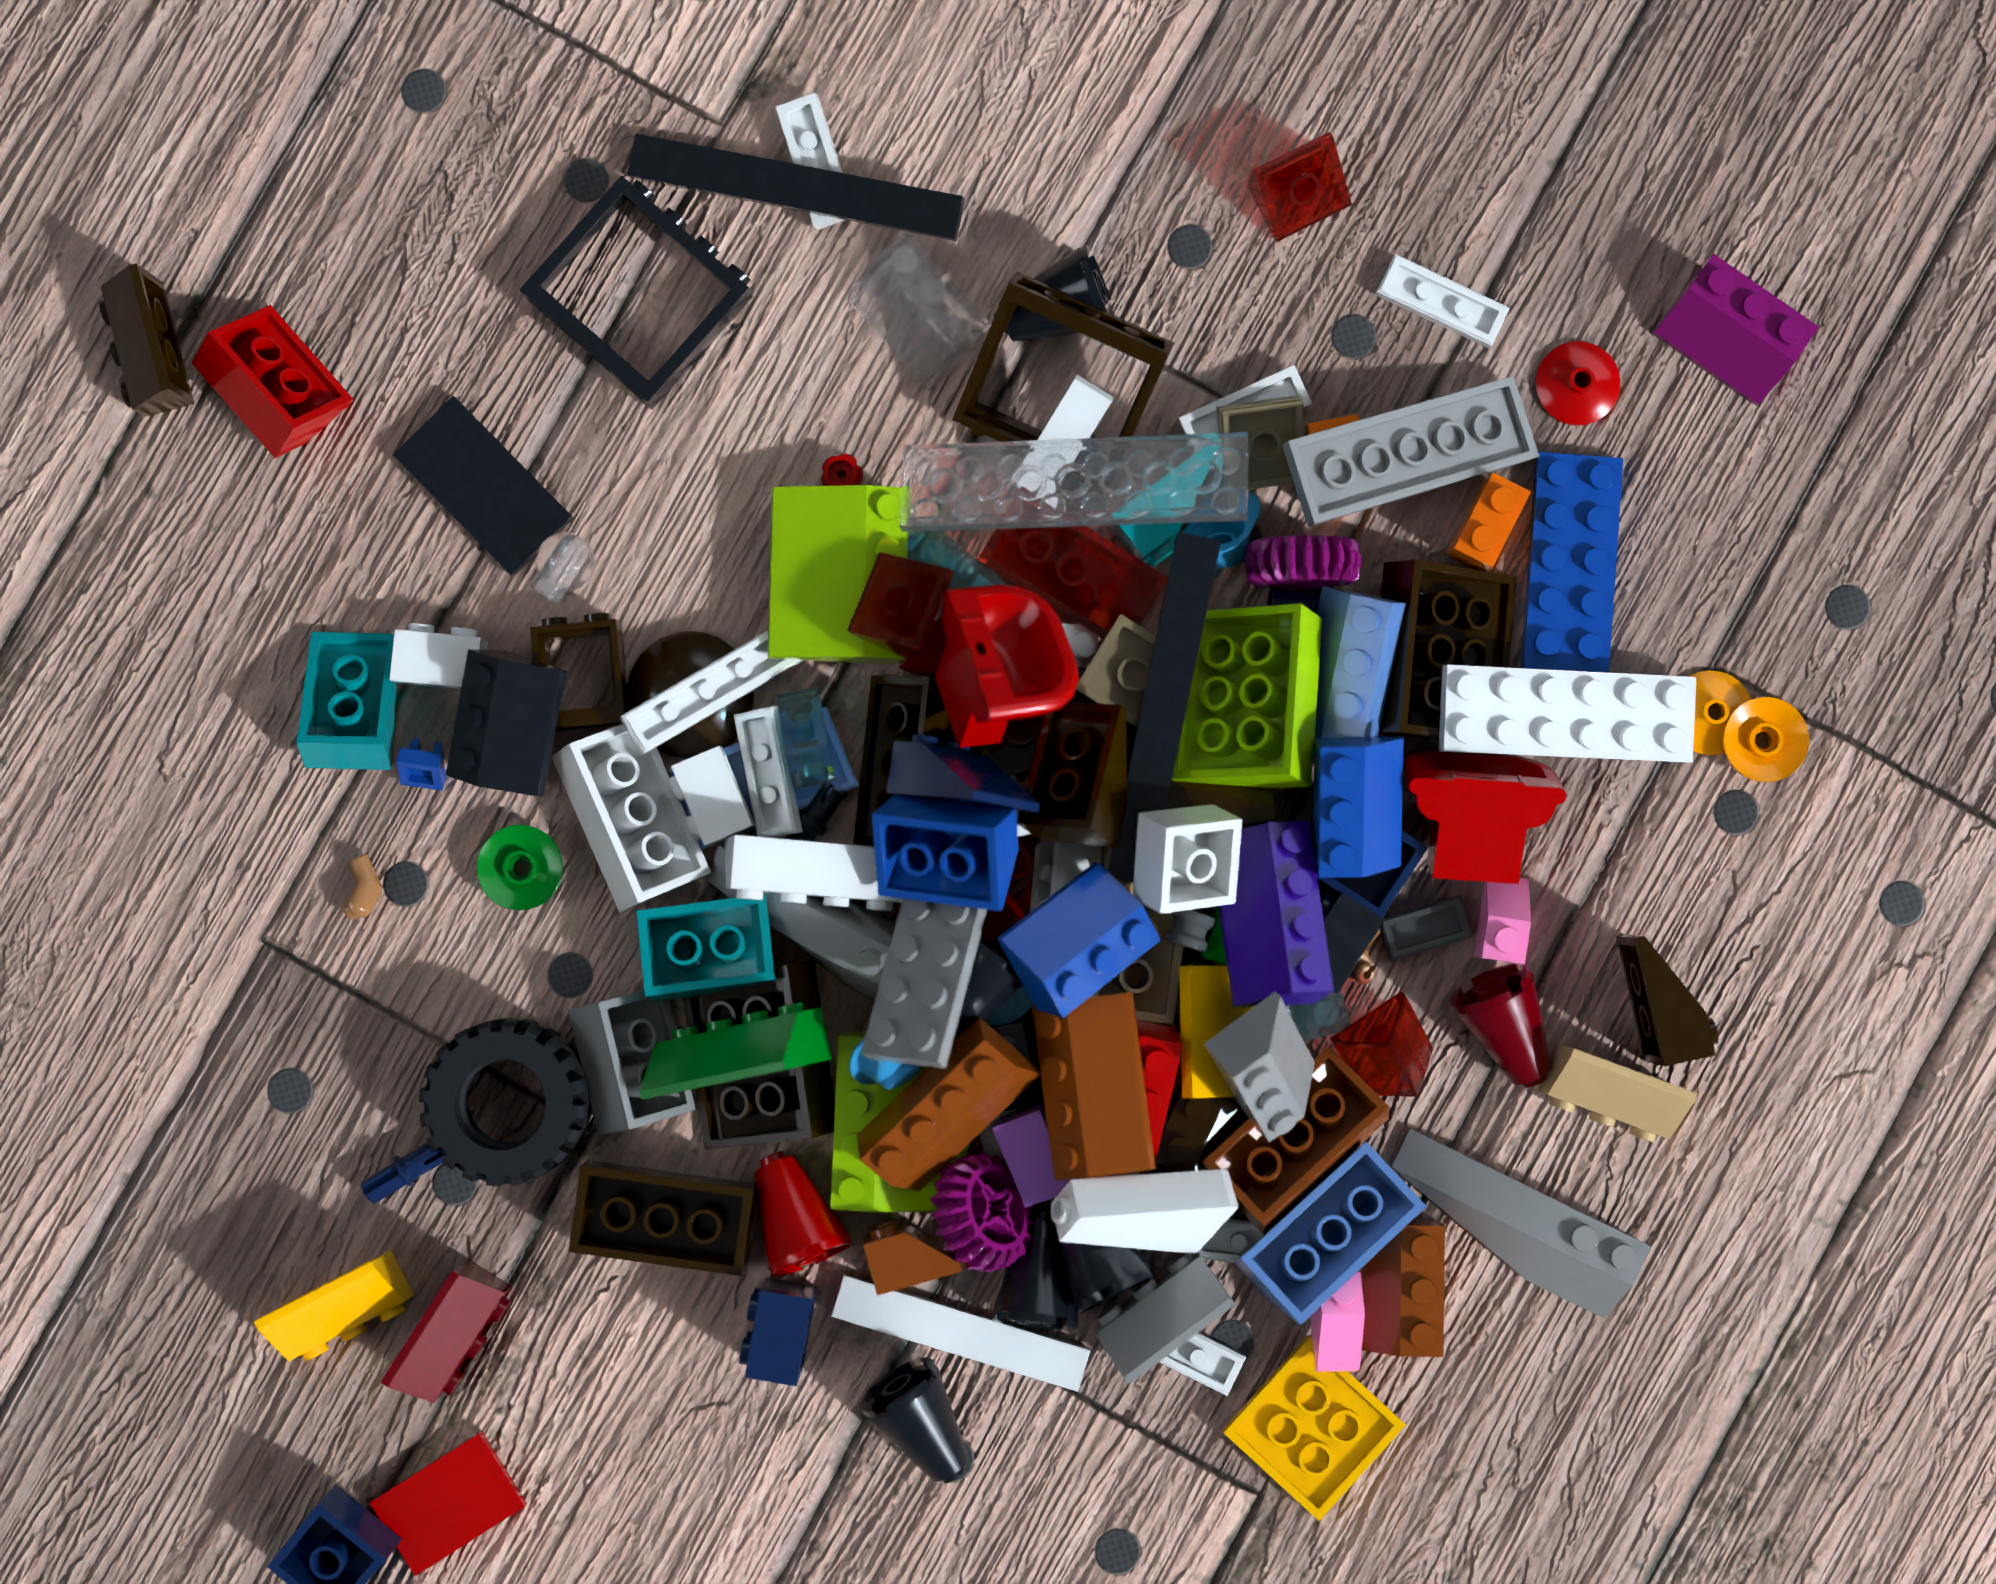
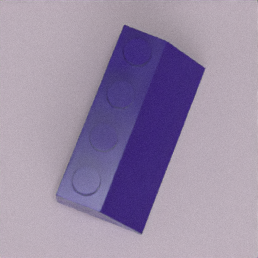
M1309 821L1267 822L1241 829L1236 900L1234 904L1219 905L1232 1007H1254L1275 991L1280 995L1285 1005L1315 1004L1333 992L1334 988Z

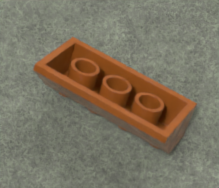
M1133 992L1089 997L1064 1018L1037 1010L1032 1005L1054 1181L1156 1169Z
M978 1017L953 1041L946 1068L928 1066L857 1135L860 1161L891 1186L920 1191L1041 1075L1040 1069Z
M1329 1045L1313 1059L1315 1065L1305 1115L1296 1122L1295 1126L1288 1133L1279 1135L1271 1142H1268L1254 1123L1248 1119L1203 1161V1165L1207 1170H1228L1238 1209L1263 1235L1389 1118L1390 1107Z

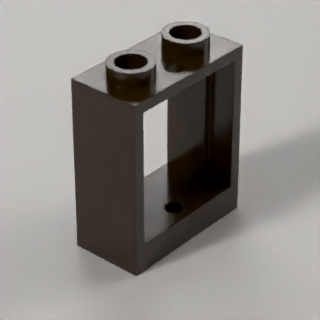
M593 613L584 615V622L567 623V617H551L541 619L542 626L530 627L533 660L551 665L549 641L609 635L615 705L560 710L556 731L623 724L620 717L629 710L622 623L616 619H610L609 613Z

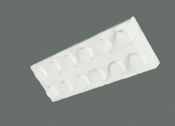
M1442 665L1439 751L1693 763L1696 677Z

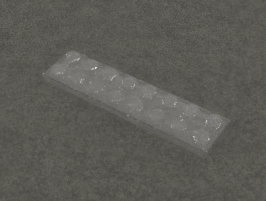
M1248 433L904 445L899 526L902 532L1248 521Z

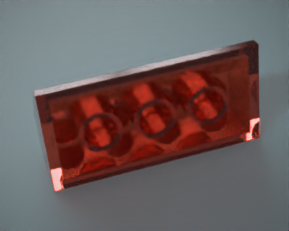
M1023 487L977 558L979 563L1011 583L1037 593L1050 603L1053 609L1103 640L1119 614L1140 626L1166 585L1168 578Z

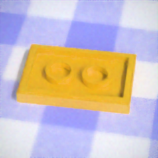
M1179 966L1180 1032L1183 1041L1181 1053L1182 1098L1234 1097L1204 1043L1253 1007H1232L1227 966Z

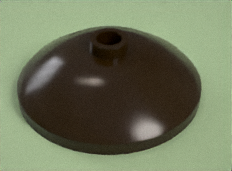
M695 631L678 632L657 640L639 656L630 672L627 683L628 710H632L735 649L718 637ZM754 690L657 746V750L674 757L689 759L717 746H721L723 749L728 747L738 738L734 715L753 710Z

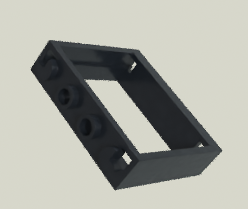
M621 175L519 290L531 304L653 410L753 298L751 290L747 286L751 280L733 263L727 268L715 257L719 253L718 250L700 235L695 240L683 229L687 224L676 212L669 207L664 212L652 202L655 195L637 179L631 184ZM626 200L730 290L649 381L546 291Z

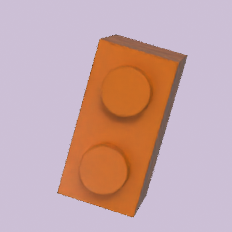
M1492 472L1483 480L1446 555L1475 570L1488 571L1493 568L1531 491Z

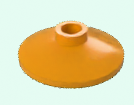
M1701 671L1688 676L1696 677L1693 752L1702 755H1719L1725 753L1723 749V731L1729 716L1738 706L1751 700V697L1743 684L1733 676L1720 671ZM1711 704H1716L1721 709V716L1717 720L1712 719L1708 714V708Z
M1773 697L1751 699L1738 706L1729 716L1723 731V749L1729 763L1739 774L1757 782H1775L1792 775L1802 765L1809 748V732L1802 715L1791 704ZM1758 733H1763L1768 738V744L1763 749L1759 748L1755 743V737Z

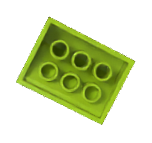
M873 485L781 486L772 488L767 658L893 665L905 659L909 488Z
M1303 604L1207 610L1172 776L1173 781L1260 788L1311 787L1322 618Z
M844 1032L838 1036L830 1209L861 1212L936 1211V1206L931 1202L930 1198L937 1193L933 1183L941 1177L940 1172L920 1191L893 1187L860 1161L857 1135L928 1066H922L919 1073L910 1082L892 1090H886L878 1083L861 1084L852 1078L849 1071V1061L855 1047L866 1036V1032ZM969 1144L950 1163L955 1162L960 1157L969 1156Z

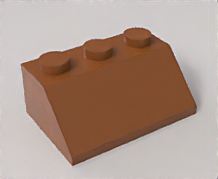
M1413 1219L1358 1271L1361 1272L1365 1310L1362 1340L1363 1351L1400 1357H1443L1445 1226L1438 1220Z

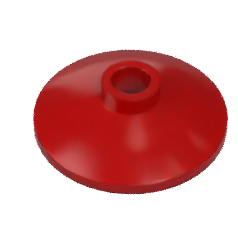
M1583 341L1567 342L1551 350L1541 361L1535 378L1536 395L1542 408L1555 420L1572 426L1588 425L1603 418L1615 405L1620 392V374L1614 360L1599 346ZM1576 374H1583L1587 377V387L1581 388L1575 384L1574 377Z

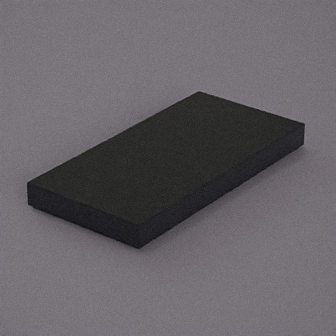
M454 395L393 454L513 577L574 519Z

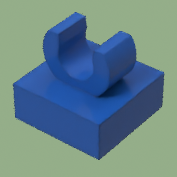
M414 738L411 741L409 748L400 747L396 760L400 784L443 791L447 776L442 743L436 741L432 752L422 751L420 739Z

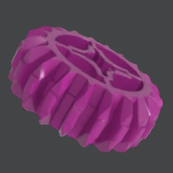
M1308 534L1256 539L1248 544L1244 563L1247 580L1254 586L1283 589L1322 588V586L1340 587L1341 585L1354 583L1359 579L1361 554L1359 553L1358 542L1352 538L1337 537L1336 535Z
M987 1153L966 1155L956 1159L955 1162L950 1163V1165L940 1171L941 1177L933 1183L937 1193L930 1200L936 1206V1212L931 1217L936 1219L939 1225V1229L935 1234L943 1235L945 1239L943 1250H953V1259L955 1261L963 1262L967 1270L974 1269L979 1272H991L1009 1267L1011 1263L1016 1262L1020 1256L1025 1254L1024 1244L1032 1240L1027 1229L1034 1224L1029 1219V1213L1034 1208L1031 1206L1025 1208L1007 1164H1002L999 1156L992 1157L988 1156Z

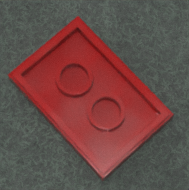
M483 1431L475 1434L370 1502L380 1521L402 1538L396 1547L414 1576L516 1513L527 1504Z

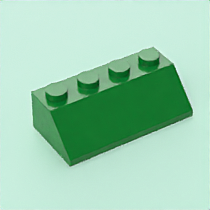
M803 1002L778 1007L779 1016L768 1018L767 1010L741 1015L743 1022L741 1025L733 1026L732 1018L706 1023L708 1032L698 1034L697 1026L671 1031L672 1040L655 1044L639 1090L641 1100L832 1059L822 1007L804 1010Z

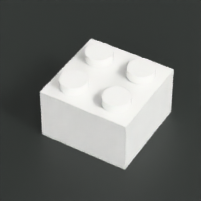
M1213 804L1138 813L1133 896L1159 913L1234 904L1236 900L1242 819Z

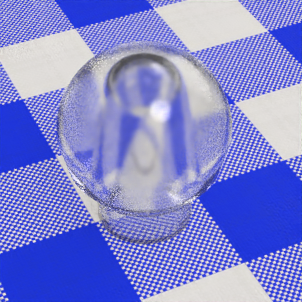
M570 532L556 533L545 539L540 545L536 556L538 574L531 583V587L556 603L562 601L567 591H573L582 587L592 577L595 569V555L589 543L581 536Z

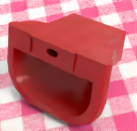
M995 584L944 590L943 629L946 645L935 680L959 748L1000 743L1008 720L1029 718L1058 710L1073 697L1079 681L1077 663L1061 620L1050 603L1037 593L1017 585Z
M1429 749L1407 756L1403 764L1404 776L1410 791L1414 794L1420 812L1426 818L1432 820L1427 858L1432 878L1519 884L1527 829L1540 827L1548 822L1555 812L1556 805L1562 804L1567 798V794L1557 774L1549 766L1537 760L1519 755L1441 752L1439 749Z

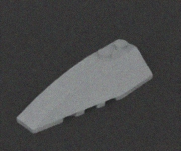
M721 842L718 845L710 869L711 873L707 880L730 898H736L737 890L726 889L725 843ZM763 892L767 898L769 924L772 930L846 986L876 999L897 922L850 901L849 907L824 906V897L807 896L806 904L780 902L779 893Z
M1408 1128L1390 1165L1525 1280L1602 1318H1605L1631 1289L1651 1249V1246L1411 1128Z

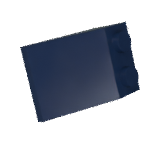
M913 734L912 742L894 741L886 793L1016 808V811H1039L1040 803L990 758L970 753L971 747L959 748L957 742H945V747L938 746L939 738Z

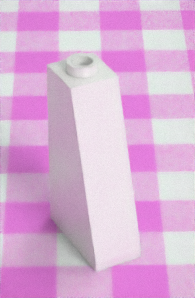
M1216 1169L1070 1180L1051 1203V1217L1056 1224L1060 1242L1197 1254L1238 1209V1204L1228 1170Z

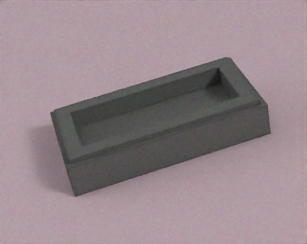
M1455 896L1382 918L1385 921L1380 927L1389 961L1473 937L1461 896Z

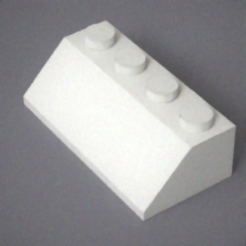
M621 724L572 742L551 756L619 913L658 898L711 873L698 841H695L690 833L685 819L687 816L681 802H678L669 782L670 777L657 748L643 755L625 725Z
M734 835L725 839L726 889L737 890L736 898L763 900V892L779 893L780 902L806 904L807 896L824 897V906L849 907L850 899L867 901L866 909L892 911L893 903H902L903 898L878 895L874 847Z

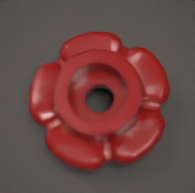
M843 453L839 456H831L822 465L824 474L821 476L823 486L859 485L862 482V468L857 466V460L849 454ZM844 471L846 473V476L844 478H839L838 472Z

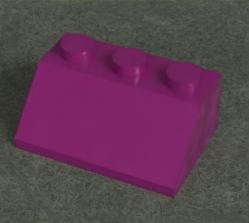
M1712 254L1699 266L1652 334L1757 406L1795 363L1819 329V326L1717 255Z

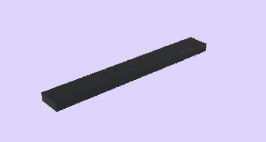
M641 134L635 135L627 176L632 179L952 241L957 240L965 198L960 195Z
M1177 532L1127 772V809L1118 845L1111 849L1107 871L1116 879L1134 882L1138 813L1166 810L1221 545L1219 540Z

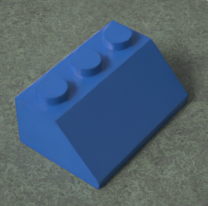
M1403 737L1314 738L1313 853L1316 873L1319 878L1366 877L1401 867Z
M895 794L872 813L878 895L1000 911L1003 908L1018 853L1016 808Z
M1094 862L997 937L1035 1008L1061 1018L1067 1016L1161 941L1143 905L1098 862Z

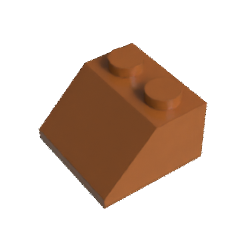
M897 1218L872 1225L873 1229L870 1230V1233H867L863 1243L877 1296L962 1272L963 1262H957L953 1259V1250H943L945 1242L909 1222L898 1225Z

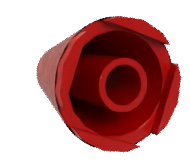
M780 1151L768 1155L759 1161L761 1167L754 1173L768 1266L774 1278L803 1270L802 1266L813 1262L816 1264L821 1263L851 1246L850 1235L832 1209H830L795 1156L785 1157L784 1152Z

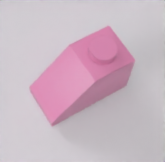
M1520 878L1519 884L1484 882L1473 957L1525 964L1531 926L1529 879Z
M1361 1272L1354 1274L1310 1316L1315 1372L1358 1371L1360 1369L1365 1319Z

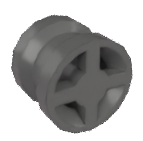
M1191 910L1172 912L1174 923L1172 928L1166 931L1164 940L1205 953L1208 946L1205 938L1208 930L1214 927L1216 919Z

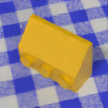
M389 1250L255 1320L254 1324L257 1330L287 1361L302 1355L306 1362L329 1350L326 1344L327 1341L340 1335L343 1342L365 1332L367 1330L364 1324L366 1321L379 1315L381 1321L385 1322L404 1312L406 1309L403 1303L414 1296L392 1250Z

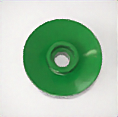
M512 825L495 832L482 846L477 860V876L481 888L494 903L510 910H529L544 904L558 889L563 875L562 856L554 840L542 830L527 825ZM522 859L526 860L530 865V871L525 876H520L515 869L517 862Z

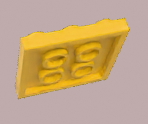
M1308 1334L1222 1431L1296 1501L1320 1521L1406 1424L1349 1371L1315 1372L1312 1337Z

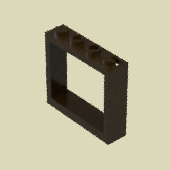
M1017 271L1007 284L952 420L972 429L970 434L976 436L987 435L1000 441V445L1004 449L1016 454H1022L1023 452L1029 454L1041 435V430L977 402L1017 305L1132 356L1150 366L1108 461L1082 450L1068 472L1076 476L1077 480L1086 487L1088 483H1091L1108 491L1174 346V342Z

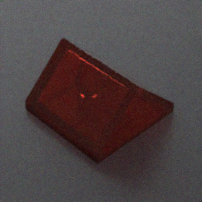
M1330 132L1253 169L1247 184L1276 242L1352 205L1335 141Z
M879 552L847 631L905 659L921 653L943 601L944 590H947L954 572L950 568Z
M1402 991L1329 1038L1340 1058L1378 1096H1419L1433 1046L1406 995Z

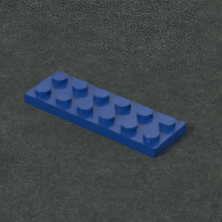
M1538 452L1540 457L1535 458L1521 668L1609 673L1623 458Z

